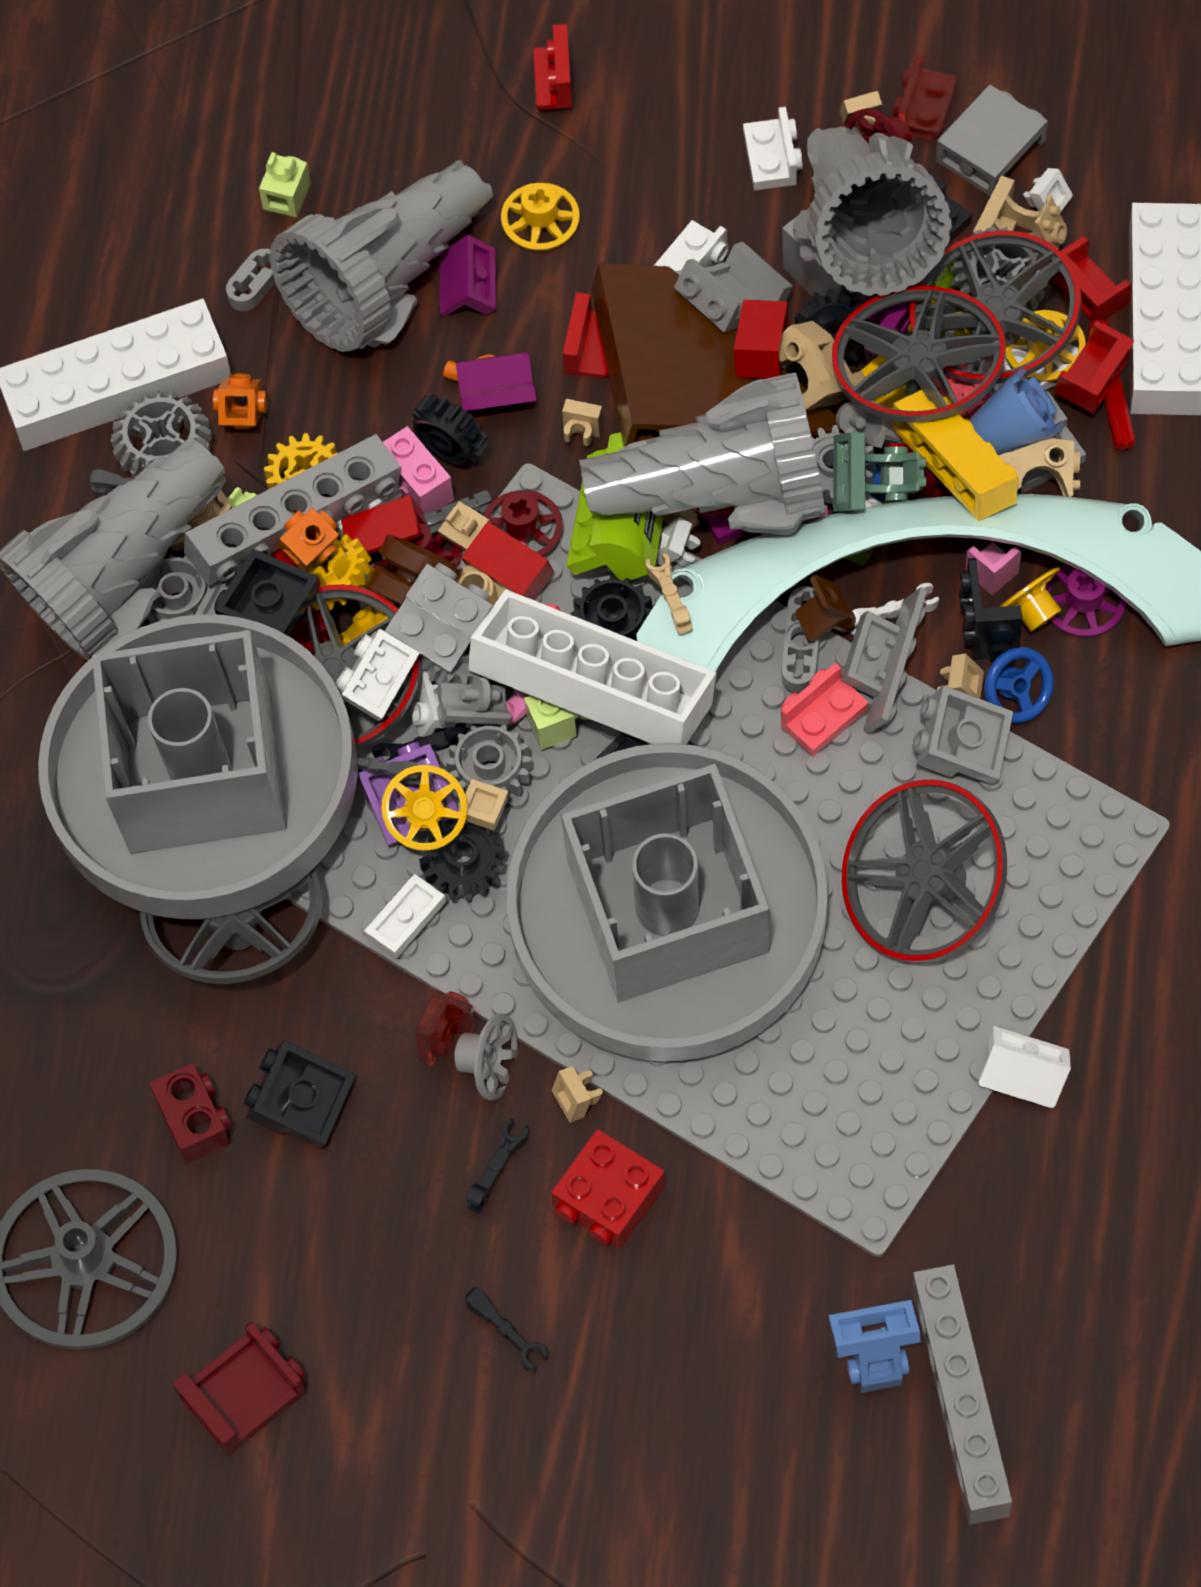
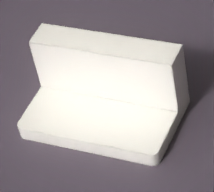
M993 1026L988 1037V1056L978 1078L979 1085L1053 1108L1057 1103L1071 1069L1069 1049Z

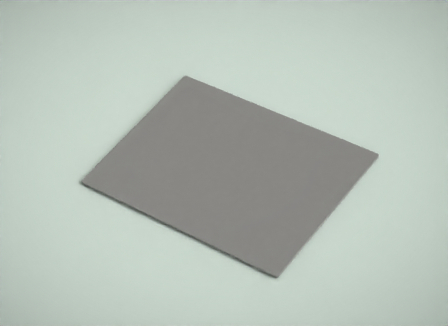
M524 464L499 496L511 491L530 490L545 495L558 507L563 522L562 534L555 548L543 556L549 561L555 573L534 601L543 604H556L562 612L571 615V612L574 611L573 600L574 598H582L581 589L583 587L590 588L595 584L594 580L596 579L600 581L609 580L610 576H614L617 580L619 579L607 565L574 575L566 567L580 491L532 464ZM538 502L540 515L552 514L548 507ZM501 506L493 512L490 518L502 517ZM556 522L546 526H539V529L551 539L556 530ZM532 537L527 538V547L537 552L545 547V545L536 542ZM686 551L687 554H689V555H691V556H693V557L695 558V560H694L693 563H695V562L701 560V558H699V557L695 556L694 554H692V553ZM461 558L459 567L463 569L466 565ZM675 560L671 562L672 572L684 568V566L677 564ZM648 575L630 581V584L635 587L639 585L643 587L644 597L650 596L652 598L653 609L660 596L663 595L661 587ZM678 579L673 582L677 586L679 597H687L692 593L691 585L687 581ZM775 600L751 622L731 646L716 669L712 706L686 745L717 750L755 767L782 788L799 807L817 839L825 865L828 902L822 948L812 975L799 996L773 1024L755 1037L724 1052L699 1059L650 1061L619 1055L586 1041L561 1024L545 1008L525 979L517 961L511 940L506 906L509 865L515 845L533 811L562 780L579 768L592 762L622 733L621 731L591 719L582 720L576 718V737L541 750L526 715L515 724L507 725V731L511 734L518 731L521 743L528 744L532 769L528 770L529 784L520 783L521 794L518 796L512 792L508 793V803L504 807L495 831L491 830L490 833L491 835L498 832L500 835V846H504L506 858L502 860L504 861L505 872L503 874L496 873L498 885L496 887L490 885L486 889L484 897L477 894L472 896L471 901H466L465 897H457L454 901H451L449 894L443 892L446 903L397 959L367 939L364 930L414 874L425 881V871H421L419 859L423 856H421L420 850L411 849L399 842L387 846L360 784H357L353 804L342 831L324 858L314 867L322 892L320 921L483 1020L488 1021L495 1014L502 1013L508 1015L513 1020L518 1041L564 1069L573 1066L577 1074L583 1071H592L593 1077L589 1084L595 1088H602L605 1094L874 1257H882L887 1252L994 1092L992 1089L980 1086L978 1081L988 1056V1037L992 1027L996 1026L1031 1037L1170 827V823L1165 817L1009 731L1000 779L994 785L959 772L953 777H949L917 765L919 753L913 752V742L919 730H924L926 719L920 717V710L925 698L932 696L937 690L908 674L902 687L896 693L894 703L897 704L896 712L888 724H883L871 733L864 730L873 697L854 688L869 702V709L812 757L781 728V706L794 692L786 689L781 681V664L788 607ZM609 615L607 617L616 618L618 615ZM831 631L821 636L816 673L821 669L827 670L834 663H837L842 668L843 674L852 643ZM804 632L796 633L791 638V641L799 647L808 646L812 642L807 639ZM796 658L794 678L800 679L803 674V659ZM491 679L490 685L505 687L506 701L513 697L512 687ZM403 683L394 697L397 702L404 690ZM350 703L345 705L354 736L362 734L381 721L374 719ZM410 704L401 719L384 735L365 746L357 748V757L365 759L374 758L372 749L378 744H404L418 737L417 725H414L411 717L412 705ZM390 705L387 711L390 712L394 707ZM493 724L492 726L500 727L501 725ZM436 728L432 734L443 731V728ZM466 728L467 733L471 731V728ZM448 744L433 749L440 768L447 771L446 760L450 759V746ZM382 755L384 761L390 757L389 755ZM487 761L482 765L491 766L497 762ZM941 780L953 783L972 792L986 804L995 816L1001 828L1007 851L1006 884L1000 904L993 918L983 932L967 947L954 955L937 961H903L890 957L872 947L852 923L842 893L843 857L848 840L857 822L865 811L883 794L897 786L912 781ZM453 789L451 794L459 809L460 800L455 789ZM941 793L920 794L924 811L928 812L937 844L978 817L971 807L953 796ZM907 798L909 816L912 818L915 841L917 842L920 841L914 822L910 800ZM899 803L887 810L874 824L863 844L859 860L907 856ZM453 820L446 822L448 827L454 825ZM981 823L970 831L969 835L948 849L950 853L985 824ZM429 830L415 835L412 841L429 843L427 838ZM990 836L979 844V849L962 863L966 871L965 886L976 896L975 899L983 907L990 895L995 871L994 850ZM459 857L455 861L466 862L470 857ZM896 866L857 867V874L896 876ZM857 883L859 900L866 918L872 927L883 938L888 940L893 918L904 887ZM307 884L291 892L292 896L285 900L308 913L310 894ZM958 896L949 898L974 920L978 918L979 915ZM915 900L911 901L907 917ZM933 900L919 933L915 932L908 949L926 950L940 947L959 937L970 925L940 902ZM901 926V929H900V932H899V935H898V938H897V941H896V944H895V945L898 944V940H899L900 934H901V932H902L903 926ZM501 1021L499 1022L500 1029L502 1030V1028L505 1026V1023Z

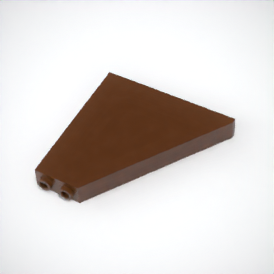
M598 263L591 287L624 447L634 442L660 437L659 430L696 423L695 416L706 414V412L739 388L753 381L765 379L736 377L734 344L737 329L723 332L674 288L679 275L670 266ZM781 367L780 376L789 374L784 368ZM799 383L801 393L803 394L807 389ZM827 407L806 412L811 437L814 439L818 438V428H822L826 434L832 432L833 425H837L836 415Z

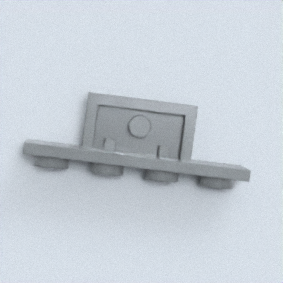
M922 587L903 599L896 624L868 610L860 616L840 681L873 697L864 730L869 733L883 724H888L896 712L895 696L906 679L907 672L904 670V666L916 645V638H914L916 627L920 624L926 612V606L923 603L927 590Z

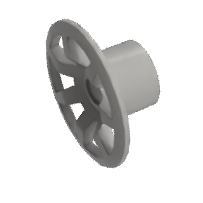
M495 1014L487 1021L481 1034L463 1033L456 1044L454 1060L457 1070L463 1073L474 1074L480 1095L488 1101L499 1099L506 1089V1086L496 1091L498 1079L501 1083L508 1084L509 1073L501 1065L502 1060L516 1059L518 1054L517 1031L513 1020L506 1014ZM501 1021L505 1023V1026L502 1028V1030L500 1029L499 1022ZM511 1038V1049H502V1045Z

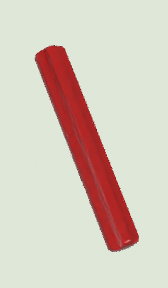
M1100 319V320H1093V321H1091V322L1089 323V329H1088L1089 335H1090L1091 326L1093 325V323H1094L1095 321H1099V322H1101V323H1103V324L1109 326L1108 321L1105 320V319ZM1119 375L1104 398L1114 446L1117 450L1121 451L1134 447L1135 436L1121 375Z

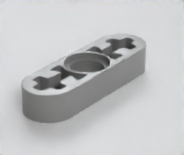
M809 586L795 589L790 594L788 600L781 681L786 689L794 693H800L809 686L810 680L817 671L820 638L805 647L796 646L791 641L793 635L804 632L796 616V610L802 606L803 601H809L817 595L815 589ZM796 658L803 659V674L800 679L794 678Z

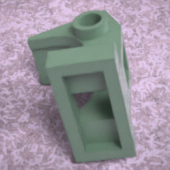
M850 432L834 435L833 512L865 510V494H885V501L888 502L907 501L908 495H913L919 491V486H926V477H924L926 458H919L920 452L908 453V447H885V454H870L865 452V433ZM865 463L881 464V485L865 483Z

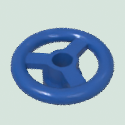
M1018 647L1007 650L995 659L988 670L984 686L986 701L1003 707L998 700L996 692L1001 696L1015 699L1018 702L1020 712H1013L1011 723L1030 721L1037 717L1050 701L1054 686L1053 672L1046 658L1034 649ZM1016 659L1029 660L1022 670L1006 666ZM1040 670L1042 688L1038 699L1032 705L1028 693L1031 687L1030 681L1037 671Z

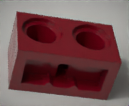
M191 1063L149 1082L154 1098L185 1164L230 1145L226 1130L232 1128L224 1108L220 1106L215 1109L210 1099L216 1093L207 1073L199 1075L194 1063ZM182 1091H194L193 1096L187 1100L176 1099ZM206 1123L210 1125V1128L204 1133L195 1134L192 1132L193 1128L198 1124Z

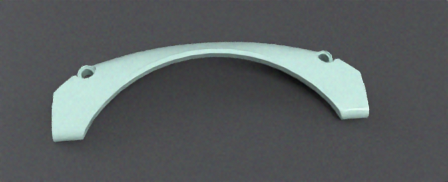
M1017 494L1016 504L978 522L955 496L899 501L865 507V510L840 512L801 522L794 534L765 533L724 549L682 569L673 571V582L683 579L691 585L692 593L687 597H680L683 606L687 607L693 630L683 634L677 633L671 616V610L663 595H661L637 632L636 641L715 672L731 646L751 622L780 595L809 575L840 559L874 547L912 539L956 537L1007 543L1051 556L1086 573L1115 592L1140 613L1165 646L1201 641V551L1163 523L1152 525L1148 510L1142 505L1133 503L1122 504L1054 495ZM1129 514L1136 517L1139 522L1137 532H1130L1125 529L1122 523L1123 515Z

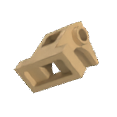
M1001 176L973 233L979 230L984 232L988 227L992 226L997 231L1008 227L1009 231H1014L1018 225L1034 231L1028 234L1044 239L1058 249L1060 244L1066 239L1067 227L1060 215L1061 209L1059 206H1056L1052 195L1048 194L1045 206L1041 207L1039 211L1027 210L1013 201L1015 180Z
M814 321L789 326L783 332L780 347L781 366L788 367L794 362H798L806 371L808 389L802 394L806 412L842 403L849 399L839 387L834 375L832 365L834 340L831 334ZM844 360L846 374L855 387L866 377L862 371L852 374Z
M1050 438L998 455L1007 465H1011L1016 470L1019 477L1017 491L1022 488L1021 483L1025 474L1038 469L1047 471L1055 478L1062 496L1072 497L1073 491L1080 489V480H1073V474L1079 473L1080 451L1074 450V441ZM1049 453H1053L1056 456L1057 462H1053L1050 459Z

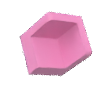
M991 542L981 552L972 546L967 551L966 570L968 558H976L979 584L993 596L1019 573L1021 551L1015 546L1008 553H1005L994 542Z

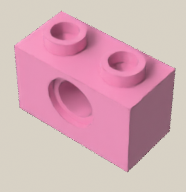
M408 426L383 442L401 466L398 486L401 488L402 495L404 497L411 495L422 509L423 514L434 510L438 511L441 507L454 500L451 477Z

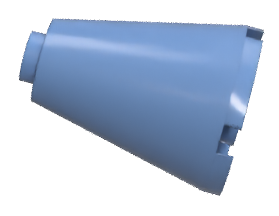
M1019 369L1014 372L969 419L975 432L985 442L992 444L997 455L1053 438L1062 432V422L1060 421L1055 424L1052 417L1053 414L1058 412L1053 401L1034 376L1029 380L1023 377L1027 372L1025 369Z

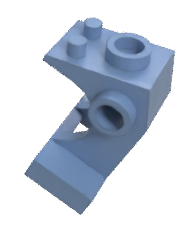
M911 1300L829 1315V1324L837 1357L853 1355V1359L847 1360L848 1373L852 1385L859 1383L861 1393L902 1385L903 1375L909 1374V1365L905 1349L900 1350V1346L921 1342L920 1330ZM885 1323V1327H881V1329L862 1332L861 1329L863 1326Z

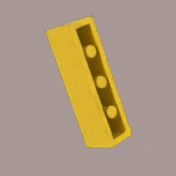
M922 390L893 404V409L905 411H923L937 408L933 401L928 400ZM942 397L946 405L952 404L947 397ZM957 413L946 418L925 422L893 420V430L913 452H920L919 458H926V466L978 522L1017 503L1019 477L1016 470L1011 465H1007L997 455L991 443L985 442L975 432L973 425L968 419H963Z

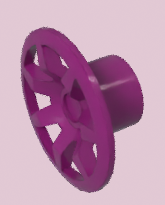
M1070 565L1060 568V572L1047 583L1046 589L1049 593L1058 580L1066 588L1065 593L1052 597L1059 606L1069 604L1070 608L1063 621L1057 616L1053 617L1050 621L1057 628L1068 634L1078 637L1097 636L1112 629L1123 616L1126 602L1118 596V608L1108 603L1104 596L1112 592V590ZM1097 608L1103 613L1114 615L1109 622L1097 627L1095 610ZM1080 612L1084 613L1090 629H1078L1069 626V624L1075 620Z

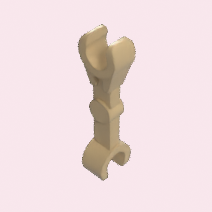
M662 553L664 564L659 567L652 566L650 559H646L647 574L661 587L664 600L668 603L671 610V616L677 633L683 634L692 631L687 607L683 606L677 586L672 581V565L669 555Z

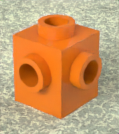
M231 374L229 379L222 381L218 390H214L213 410L218 412V425H230V428L248 429L257 424L262 413L267 412V391H261V379H251L249 374ZM237 396H246L247 402L239 401Z
M312 507L305 514L298 510L283 525L288 531L279 538L276 544L300 569L305 570L315 560L322 564L337 549L333 544L339 536L334 530L337 524L323 510L318 513ZM305 534L313 535L315 540L308 539Z

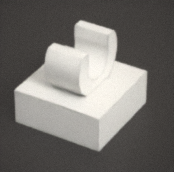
M1047 168L1041 178L1034 179V187L1031 191L1024 192L1023 194L1027 204L1032 208H1037L1038 211L1041 207L1045 206L1048 194L1052 195L1056 206H1059L1061 211L1073 196L1060 170L1054 168Z
M678 517L662 528L656 559L657 564L660 566L664 564L662 553H667L671 562L675 560L680 566L686 567L694 562L695 558L687 554L684 549L686 546L688 549L693 550L700 545V540L696 536L689 535L692 523Z

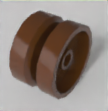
M387 534L379 553L384 560L398 567V569L396 570L382 564L374 565L367 576L365 584L401 606L406 599L408 591L426 564L434 568L437 563L445 565L457 574L454 580L458 582L463 569L421 546Z

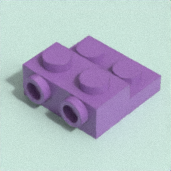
M414 742L398 749L399 756L386 761V763L411 761L419 765H431L440 768L431 745L427 744L420 747L419 742ZM383 756L376 758L385 762ZM363 770L358 773L357 780L371 813L373 812L387 846L398 843V841L389 833L385 826L381 805L385 789L393 778L387 774L380 773L376 775ZM428 773L431 791L436 793L447 786V782L443 777ZM401 781L399 782L412 792L419 790L420 784L413 786ZM395 788L389 798V812L402 808L406 801ZM450 792L442 800L443 807L458 812ZM391 818L396 830L406 837L410 827L406 824L404 818ZM441 818V819H440V821H443V822H445V823L448 822V821H450V820H453V819H450V818Z

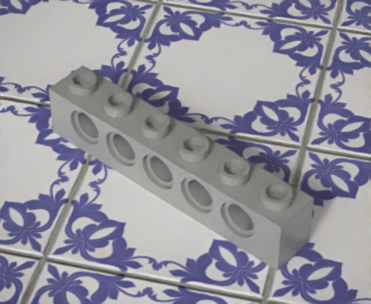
M377 434L185 532L184 553L208 586L219 580L227 581L234 577L237 565L241 560H246L252 549L269 556L280 549L276 544L279 538L288 531L283 525L294 515L289 511L300 510L305 514L313 507L318 513L323 510L333 520L347 513L350 515L355 514L366 503L378 497L385 498L396 490L399 484L401 466ZM352 478H361L363 481H357ZM322 494H328L333 497H324ZM258 527H266V528H268V529H270V530L263 531V530H259V529H257V528H258ZM225 544H235L237 547H228Z
M954 1264L913 1272L912 1292L968 1525L1010 1517L1012 1499Z

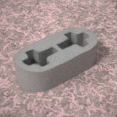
M258 249L250 254L226 285L227 298L230 306L235 310L249 311L255 308L274 286L275 280L272 267L270 269L265 267L268 263L271 265L270 249ZM259 265L264 267L260 272L258 270ZM249 287V295L242 293L240 296H237V291L245 292Z

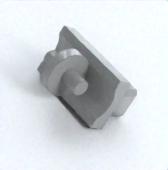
M851 400L842 405L837 412L836 424L841 432L845 433L850 427L853 428V432L865 433L866 443L873 447L882 448L884 440L898 442L900 439L899 435L893 430V420L873 415L858 407Z
M475 678L472 684L440 683L436 688L439 700L437 714L442 727H455L458 723H472L478 728L486 724L507 725L511 720V715L507 710L505 702V687L490 685L486 678Z

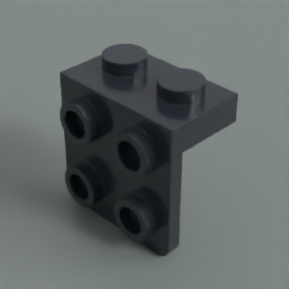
M968 558L967 570L960 571L961 590H959L960 612L964 613L965 623H963L964 646H971L973 660L992 659L995 661L1005 651L1020 647L1022 627L1021 605L982 608L976 558Z

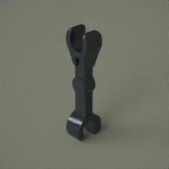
M458 723L455 727H444L443 731L425 737L418 736L413 741L404 744H378L372 749V754L374 758L389 755L390 757L386 760L389 761L399 756L398 749L414 742H419L420 747L430 744L432 749L447 744L449 746H457V735L459 733L465 735L467 730L464 723Z
M508 1119L504 1122L497 1151L489 1159L488 1166L478 1183H474L466 1195L468 1209L477 1213L483 1211L488 1202L490 1190L498 1176L504 1172V1166L508 1159L527 1143L529 1139L528 1126L524 1127L521 1135L514 1137L509 1134L514 1126V1120Z
M474 1287L465 1295L466 1306L476 1316L482 1318L487 1323L491 1322L504 1339H508L521 1351V1364L526 1371L530 1373L537 1371L535 1365L527 1360V1356L531 1352H538L543 1359L548 1360L546 1347L538 1342L527 1343L515 1332L514 1327L496 1313L497 1310L480 1289Z

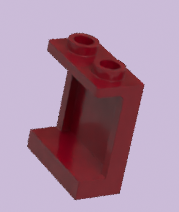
M252 1321L245 1326L247 1333L244 1337L190 1379L184 1373L172 1383L178 1397L227 1456L231 1455L306 1394L302 1379L306 1377L303 1370L293 1358L289 1357L285 1361L276 1350L280 1345L266 1327L259 1331Z

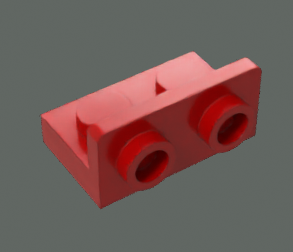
M567 24L553 25V39L547 40V47L534 48L533 50L536 107L538 110L572 108Z

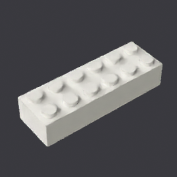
M1132 203L1129 223V283L1132 285L1129 315L1130 338L1134 340L1130 358V414L1201 415V204Z
M203 298L1 367L0 390L24 452L119 419L120 410L130 411V400L138 404L143 402V394H146L151 399L156 398L158 390L163 394V397H168L174 391L178 398L221 384L224 379H229L231 372L227 355Z
M506 589L470 640L469 671L651 744H687L712 706L717 672Z

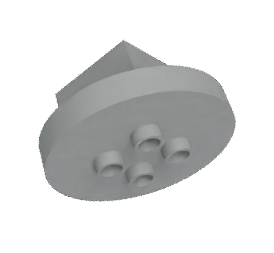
M199 614L175 617L143 626L120 637L97 654L92 655V658L79 669L65 686L52 708L40 744L38 775L41 798L48 819L65 853L78 871L91 884L117 902L138 911L175 919H203L234 914L256 907L277 897L311 872L333 846L346 823L357 786L358 762L354 732L342 696L324 666L306 648L284 633L259 622L226 615Z
M677 743L635 746L600 757L579 768L550 791L533 811L519 836L509 865L506 906L511 940L517 961L534 994L561 1024L579 1037L610 1052L635 1059L650 1061L699 1059L729 1050L761 1033L792 1005L808 982L820 955L827 919L828 901L825 865L817 839L799 807L782 788L755 767L736 757L700 746Z

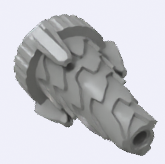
M847 127L828 128L825 130L817 128L807 139L808 158L814 172V177H811L815 190L814 201L810 203L809 210H802L795 219L793 234L795 237L800 238L799 254L804 262L816 260L818 265H822L827 274H830L836 283L844 285L847 290L852 292L858 291L862 295L869 296L873 294L883 296L889 295L891 292L898 293L904 291L908 286H914L922 281L941 261L944 255V249L950 239L951 218L949 217V205L933 177L929 175L921 164L914 163L913 159L910 158L913 148L911 142L894 136L887 137L882 133L876 132L869 138L868 144L856 127H853L852 130Z
M458 160L441 172L428 175L416 181L397 195L391 191L378 201L358 207L339 219L335 220L333 217H324L321 214L307 215L277 235L270 247V263L274 280L284 302L291 309L295 318L301 322L302 326L314 338L332 349L350 352L357 348L362 349L366 345L377 347L380 344H389L401 331L409 319L413 308L417 305V299L414 295L404 293L409 289L407 284L429 269L430 265L428 262L449 248L447 242L457 236L460 231L472 222L471 219L493 197L491 185L483 182L472 168L463 165L462 160Z
M796 372L756 380L739 388L706 412V414L695 416L696 423L659 430L660 437L631 443L614 453L579 460L585 497L591 513L612 515L652 511L654 515H665L698 507L700 513L734 506L735 510L728 518L730 530L741 529L753 533L789 535L795 533L803 520L819 517L822 512H825L816 456Z
M190 436L166 458L164 456L158 457L131 481L124 485L120 484L108 494L89 502L78 512L50 520L35 528L31 533L22 530L0 550V569L38 616L74 652L88 661L92 658V655L97 654L107 645L142 627L150 614L153 603L160 595L154 588L140 589L147 575L164 559L169 547L191 529L192 526L188 522L221 491L226 481L224 466L216 456H213L202 444Z

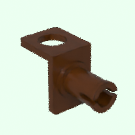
M817 575L812 576L810 581L817 595L799 607L795 612L807 639L814 642L831 629L847 633L846 627L852 629L855 625L856 617L854 612L848 608L837 583Z

